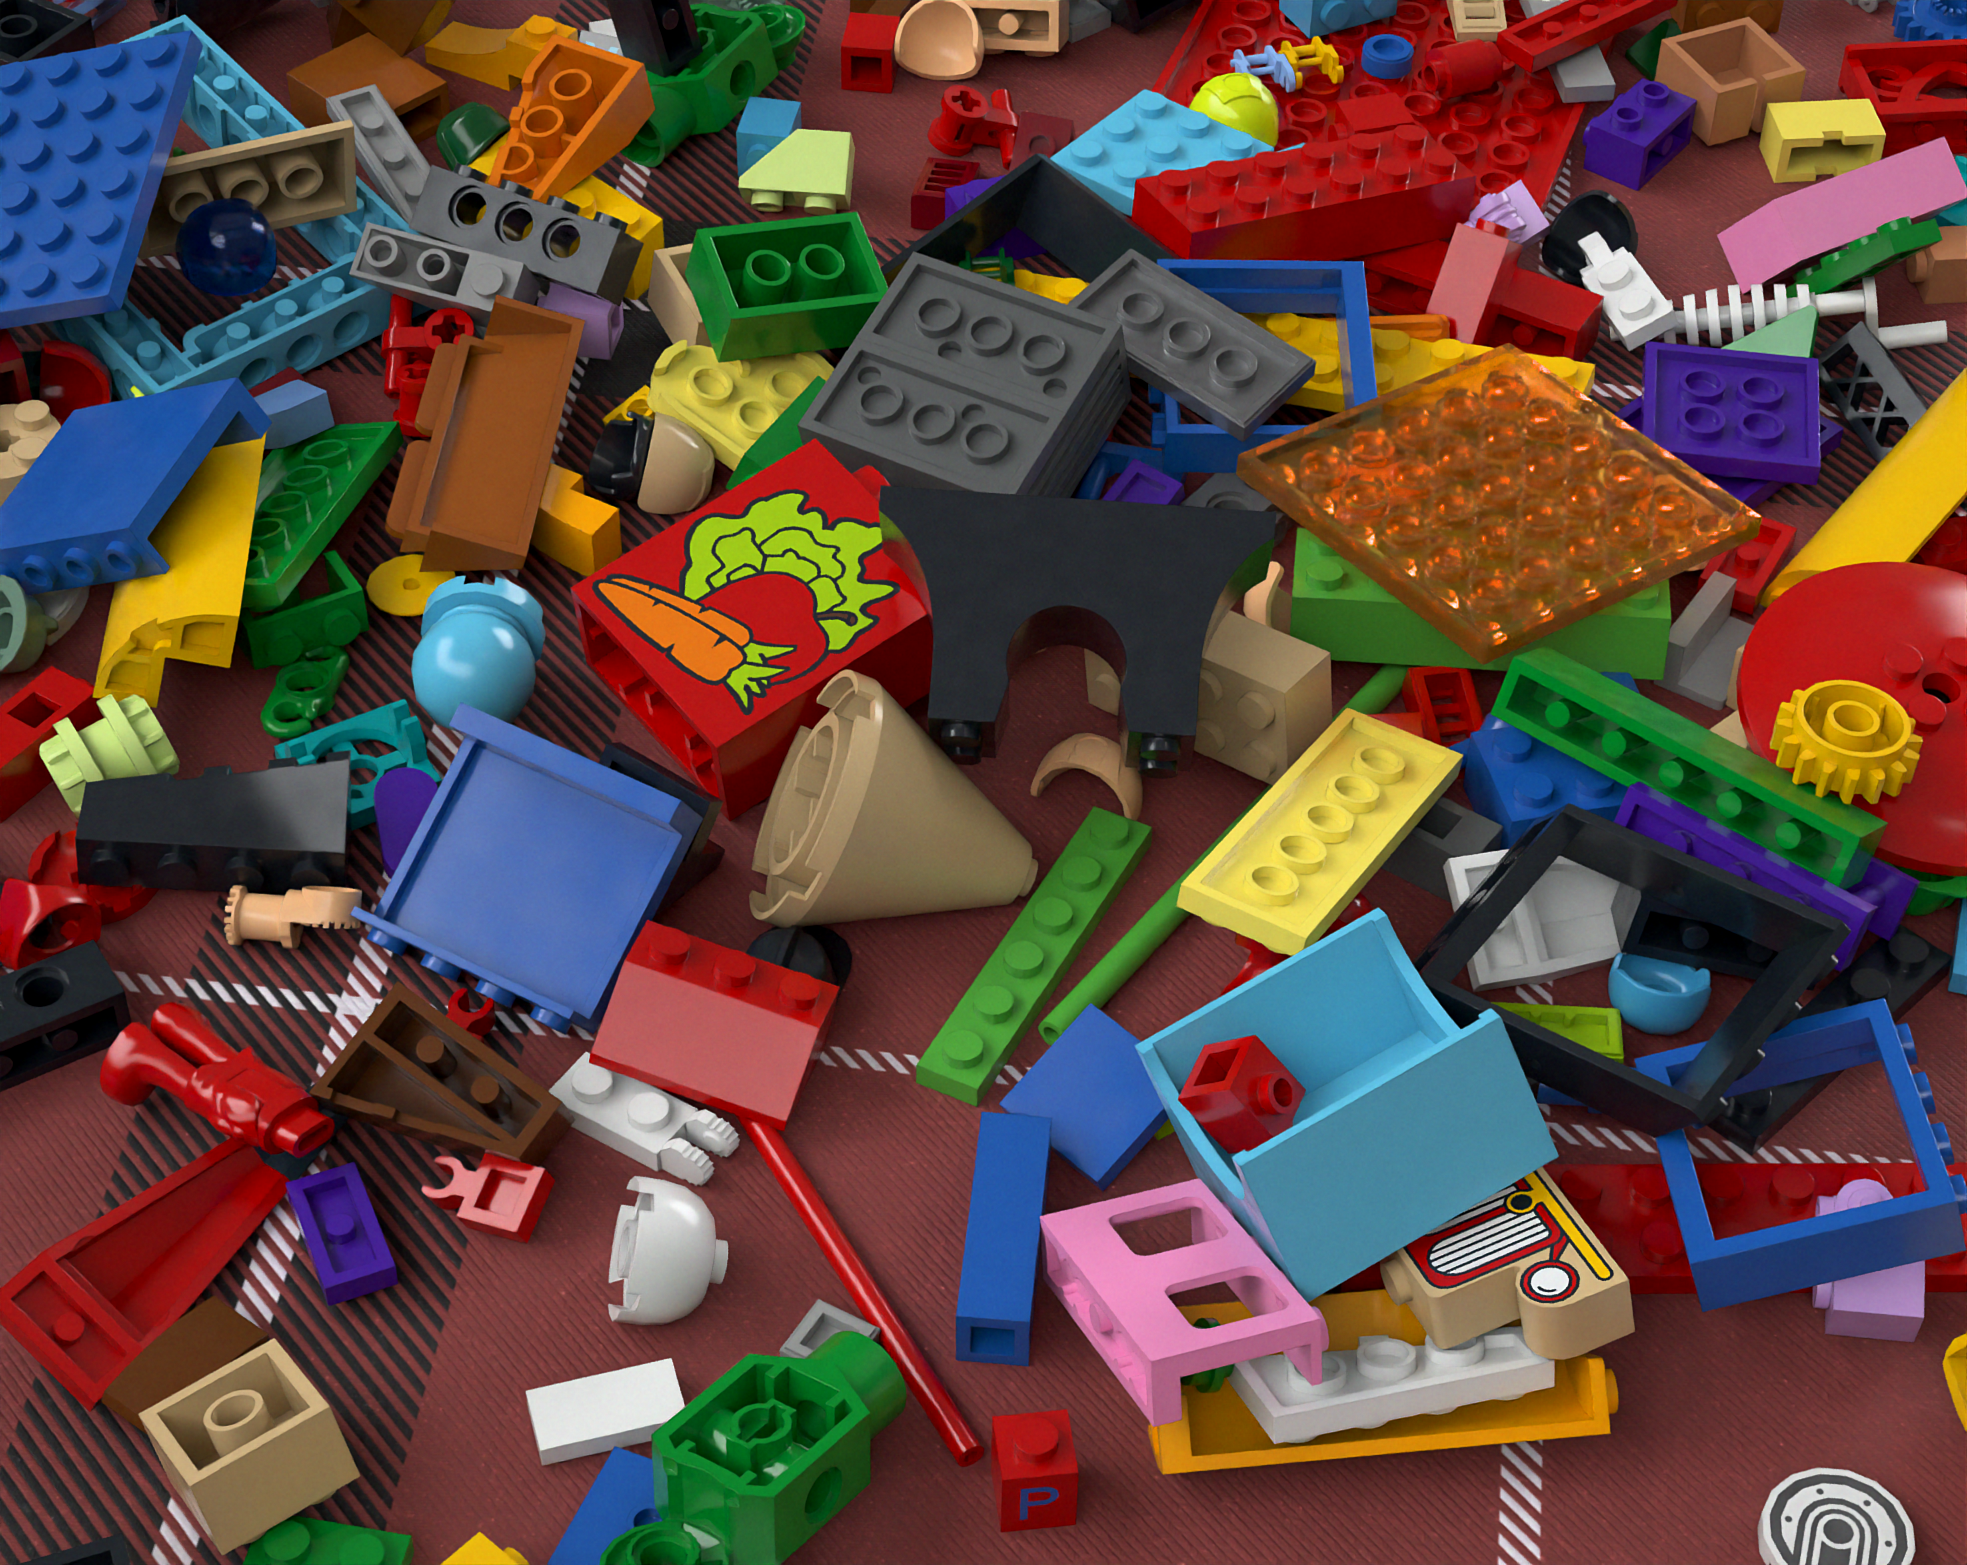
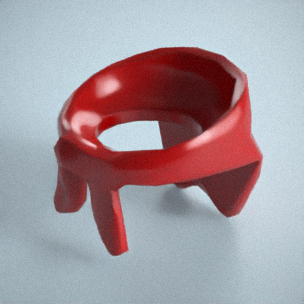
M8 878L3 885L0 899V962L3 966L16 971L93 939L97 943L102 935L101 910L97 902L90 895L88 885L80 884L78 889L60 885H36L28 881ZM66 908L78 915L79 922L77 920H69L60 930V933L67 939L65 944L53 949H40L34 947L29 942L28 937L36 926L55 910Z

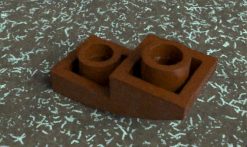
M212 1296L176 1321L149 1344L104 1391L102 1403L147 1434L138 1415L139 1413L267 1342L269 1334L215 1296Z

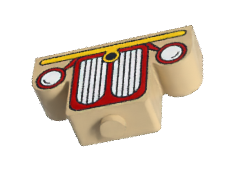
M1543 1167L1531 1172L1379 1261L1382 1280L1393 1302L1397 1306L1406 1303L1433 1343L1441 1349L1451 1348L1519 1318L1521 1319L1523 1337L1527 1347L1535 1354L1548 1359L1565 1360L1576 1357L1635 1332L1629 1279Z

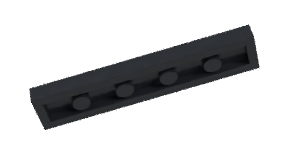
M1900 924L1895 936L1890 941L1882 937L1806 1004L1793 1020L1885 998L1895 1024L1948 975L1953 957ZM1845 1069L1727 1097L1728 1103L1724 1110L1706 1126L1752 1156Z

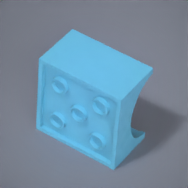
M1379 907L1135 1045L1196 1176L1203 1181L1220 1202H1226L1232 1210L1235 1220L1249 1236H1253L1257 1240L1266 1256L1279 1271L1284 1273L1292 1286L1307 1303L1559 1157L1501 1017L1490 1008L1478 1015L1479 1020L1460 1029L1422 980L1402 947L1388 916ZM1256 1035L1306 1089V1092L1293 1118V1126L1251 1151L1242 1150L1239 1153L1228 1154L1179 1102L1178 1097L1204 1045Z

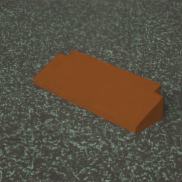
M496 294L484 340L461 333L458 345L442 343L436 347L414 423L415 428L421 434L432 438L430 443L416 440L408 444L385 522L386 531L391 536L402 539L400 552L425 551L419 572L523 569L585 320Z

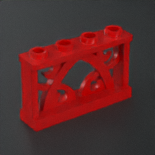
M1967 39L1849 44L1846 46L1838 87L1842 93H1846L1848 99H1870L1886 133L1881 157H1890L1944 136L1952 154L1967 153V98L1942 99L1926 95L1931 89L1967 87Z

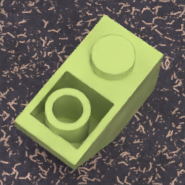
M795 130L739 177L738 188L744 203H751L753 209L764 212H779L783 210V206L804 207L805 212L821 216L835 214L836 209L850 210L855 146L851 132Z

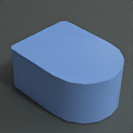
M293 380L254 397L255 401L273 422L266 431L264 450L287 447L335 426L327 392L302 380Z

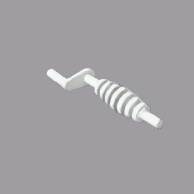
M1874 277L1862 278L1863 289L1818 295H1815V292L1809 293L1808 284H1796L1797 297L1792 298L1786 297L1785 284H1773L1775 300L1764 301L1762 284H1750L1752 302L1742 304L1739 284L1728 285L1729 305L1718 306L1716 288L1705 291L1707 308L1696 309L1694 294L1683 296L1684 310L1675 311L1679 325L1659 335V339L1664 338L1665 343L1677 344L1676 334L1687 333L1688 345L1699 346L1698 331L1709 330L1711 347H1722L1721 328L1732 327L1734 342L1744 337L1743 326L1754 325V329L1757 331L1765 327L1766 323L1775 322L1811 305L1819 311V317L1864 312L1865 325L1887 349L1947 343L1945 320L1878 328V307ZM1671 299V300H1667V302H1668V303L1670 304V306L1673 308L1672 299ZM1609 324L1611 341H1619L1620 338Z

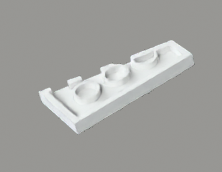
M1522 1326L1498 1327L1448 1349L1438 1348L1428 1334L1425 1338V1345L1412 1346L1405 1341L1389 1338L1388 1335L1358 1337L1357 1350L1322 1352V1384L1311 1386L1284 1352L1283 1355H1268L1235 1363L1231 1376L1226 1379L1274 1444L1282 1442L1304 1443L1315 1439L1318 1435L1355 1427L1372 1429L1383 1426L1389 1420L1424 1413L1434 1415L1452 1412L1458 1406L1492 1399L1505 1401L1518 1399L1527 1392L1554 1387L1555 1360L1535 1354L1526 1345Z

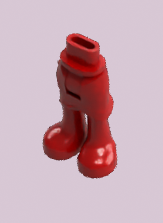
M169 1002L159 1006L152 1016L151 1031L140 1022L129 1024L113 1042L101 1066L100 1085L102 1091L107 1097L117 1103L130 1107L142 1104L159 1086L183 1101L188 1110L207 1119L217 1131L230 1136L234 1141L247 1143L255 1147L260 1146L262 1150L269 1154H280L286 1151L297 1158H301L325 1143L334 1131V1120L318 1111V1101L309 1095L299 1084L287 1075L265 1064L256 1055L251 1045L241 1052H237L213 1031L207 1017L184 1003Z

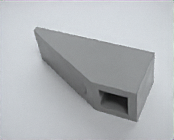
M369 222L366 224L349 275L355 279L437 311L444 308L461 309L471 317L474 325L484 328L488 326L496 294L534 305L540 289L539 283L525 263Z

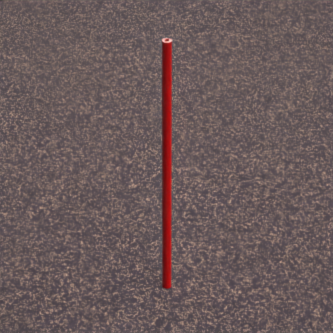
M735 1115L866 1321L881 1329L879 1334L880 1343L896 1363L904 1381L960 1467H968L976 1463L983 1456L984 1448L779 1131L768 1125Z

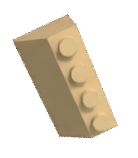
M351 119L168 158L138 253L139 259L357 211L355 132Z

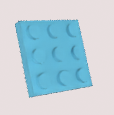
M1144 89L1050 159L1117 210L1132 217L1136 179L1156 176L1162 171L1170 169L1182 171L1203 167L1216 160L1234 161L1255 157L1259 152H1274V147L1253 138L1246 132L1235 130L1215 121L1204 113L1193 111L1165 98L1159 93Z

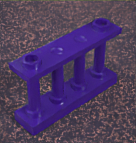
M1640 781L1629 786L1614 820L1616 824L1842 920L1849 927L1851 933L1834 953L1839 959L1834 969L1840 972L1850 966L1866 929L1888 941L1895 936L1920 883L1919 880L1872 857L1862 881L1844 890Z

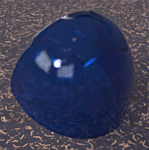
M233 197L205 203L187 216L186 221L177 234L175 251L181 271L191 284L205 292L219 296L249 294L264 287L276 273L278 258L273 229L264 214L248 200Z

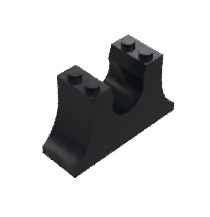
M881 485L879 519L883 553L903 570L914 585L924 605L933 634V659L928 707L929 737L955 764L975 765L981 762L982 757L996 758L1010 718L1009 684L1015 671L1028 657L1042 649L1058 645H1071L1090 650L1103 658L1118 677L1121 688L1117 728L1125 767L1138 768L1140 775L1157 779L1176 777L1178 771L1190 772L1196 739L1200 670L1205 653L1219 624L1231 607L1251 588L1266 580L1275 539L1276 512Z

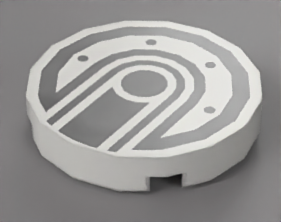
M1814 1468L1790 1475L1771 1490L1757 1527L1759 1553L1766 1565H1911L1916 1551L1913 1524L1899 1500L1876 1481L1843 1469Z

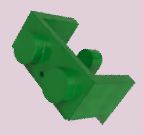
M335 550L323 554L329 592L301 601L299 589L295 586L281 606L273 609L272 612L253 618L246 607L240 608L235 641L254 670L272 665L285 666L291 664L305 652L328 644L337 646L348 644L359 633L370 630L363 589Z

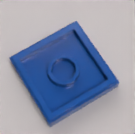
M1091 1003L999 1103L1005 1114L1023 1113L1030 1116L1052 1117L1051 1151L1101 1191H1104L1169 1119L1135 1048V1045L1141 1041Z

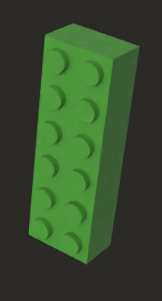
M1320 526L1314 529L1297 528L1290 636L1330 652L1331 660L1508 671L1514 656L1547 646L1598 673L1626 672L1633 679L1663 680L1671 626L1667 549L1651 548L1643 544H1628L1625 546L1590 545L1578 540L1555 543L1526 541L1519 537H1503L1501 539L1468 538L1455 533H1443L1437 536L1403 534L1390 529L1366 533L1364 531L1341 530L1333 526Z

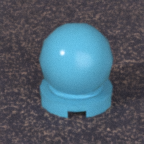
M457 576L438 585L427 599L420 634L422 639L413 653L411 672L416 701L439 726L455 731L449 724L461 702L510 724L514 722L533 694L536 678L535 663L541 657L546 632L542 623L543 610L541 605L525 589L506 579L496 577L493 586L483 583L464 584L466 576Z

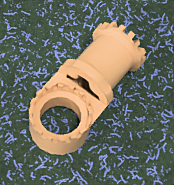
M234 885L230 889V897L227 899L228 905L231 906H225V912L231 913V917H224V923H231L227 924L224 928L225 933H227L226 940H228V944L241 945L245 939L281 942L285 949H297L304 926H311L312 924V927H319V924H322L323 928H329V922L335 923V929H340L341 924H344L345 929H350V925H352V928H360V920L350 914L354 906L361 909L362 890L344 887L307 886L302 887V890L289 889L285 896L248 893L247 887Z

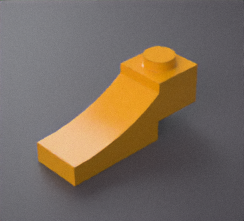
M533 15L523 25L515 29H486L453 21L424 45L426 63L511 91L521 83L525 69L553 34L578 41V32L576 28L555 22L551 18Z

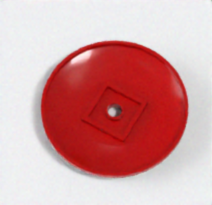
M1884 561L1840 566L1800 581L1774 600L1759 617L1747 639L1739 662L1736 680L1737 705L1740 721L1753 753L1776 765L1779 751L1770 748L1774 724L1781 703H1790L1793 691L1797 689L1805 691L1815 685V683L1824 681L1850 680L1873 686L1887 693L1904 708L1909 718H1914L1916 724L1912 734L1922 737L1923 742L1910 784L1903 783L1899 795L1893 797L1881 791L1878 803L1875 804L1869 803L1862 794H1854L1851 804L1888 823L1873 856L1891 864L1920 872L1946 876H1967V575L1935 566ZM1923 689L1939 690L1948 696L1951 703H1943L1937 697L1926 694ZM1793 767V768H1783V769H1785V770H1787V771H1789V772H1791V773L1794 774V771H1795V768H1794V767ZM1829 791V793L1840 798L1839 792Z

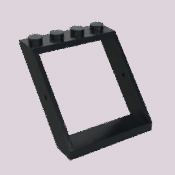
M1036 153L880 269L889 288L913 251L959 267V261L966 260L965 251L970 250L971 257L973 258L1015 226L1089 284L1130 248L1156 264L1157 259L1182 258L1046 155ZM849 347L829 350L842 359Z
M1568 803L1535 820L1417 955L1412 964L1433 996L1460 1029L1479 1020V1014L1490 1008L1493 1009L1503 1021L1525 1076L1655 1138L1690 1125L1696 1130L1701 1129L1711 1123L1724 1110L1728 1100L1723 1094L1734 1081L1742 1079L1760 1064L1765 1056V1051L1761 1046L1771 1034L1786 1027L1799 1014L1802 1004L1798 999L1807 987L1820 982L1835 968L1839 959L1834 953L1851 933V930L1842 920ZM1559 855L1779 952L1672 1087L1451 984V981Z

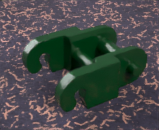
M1004 247L999 249V256L972 258L970 250L965 251L966 260L959 261L960 268L971 272L975 269L1000 267V270L974 273L991 279L1001 278V282L1015 287L1012 256L1005 257Z

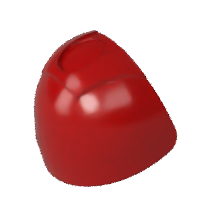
M42 339L39 401L49 406L50 414L56 418L60 426L64 424L76 409L111 403V383L113 379L107 365L102 364L97 356L78 344Z

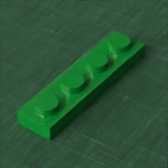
M1906 216L1877 227V233L1848 243L1849 249L1825 256L1819 260L1820 264L1794 273L1792 276L1795 283L1786 288V297H1797L1796 284H1808L1809 293L1815 292V295L1843 292L1854 288L1862 283V278L1874 277L1942 241L1936 219L1912 225L1910 216Z

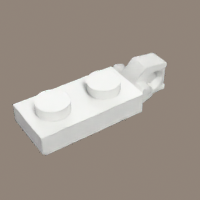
M1597 231L1578 241L1588 265L1579 270L1586 290L1604 296L1602 314L1628 351L1679 325L1673 308L1631 252L1628 253L1624 247L1611 252L1606 241Z

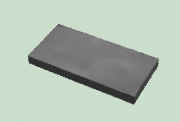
M1131 248L1067 304L1122 324L1129 372L1242 442L1312 378L1315 373L1316 360Z

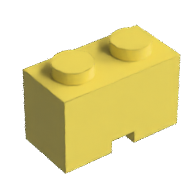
M1870 99L1767 103L1759 148L1774 183L1815 181L1816 175L1833 174L1836 177L1881 160L1886 133Z

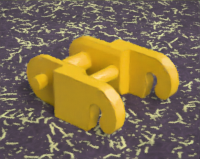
M1314 36L1311 44L1292 47L1289 41L1282 42L1281 51H1278V54L1284 53L1294 71L1295 90L1302 88V73L1298 72V68L1318 65L1323 74H1328L1333 84L1343 82L1344 69L1342 65L1339 66L1338 54L1332 45L1323 44L1319 36ZM1311 55L1313 56V58L1299 60L1298 58Z

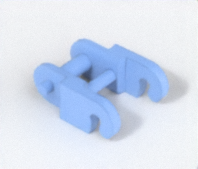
M1266 45L1262 54L1244 56L1240 49L1234 51L1230 65L1235 67V73L1245 72L1254 76L1270 74L1275 83H1280L1282 88H1286L1287 93L1295 91V74L1284 53H1276L1271 45ZM1263 64L1266 65V67L1251 69L1250 67Z

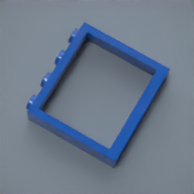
M1157 259L1159 266L1235 312L1336 313L1346 426L1260 425L1242 442L1214 424H1181L1180 403L1148 384L1149 404H1159V412H1152L1151 448H1162L1163 472L1333 474L1335 472L1376 467L1381 441V425L1364 261Z
M1885 998L1792 1020L1786 1027L1767 1038L1761 1046L1765 1051V1056L1760 1064L1742 1079L1734 1081L1723 1096L1727 1098L1880 1061L1926 1191L1715 1241L1684 1129L1655 1137L1702 1312L1966 1251L1960 1215L1967 1213V1186L1962 1174L1949 1177L1946 1166L1955 1164L1947 1130L1943 1122L1930 1125L1927 1115L1935 1114L1936 1108L1925 1071L1912 1074L1909 1066L1918 1064V1058L1910 1028L1907 1022L1894 1025ZM1708 1041L1635 1058L1637 1071L1672 1087Z

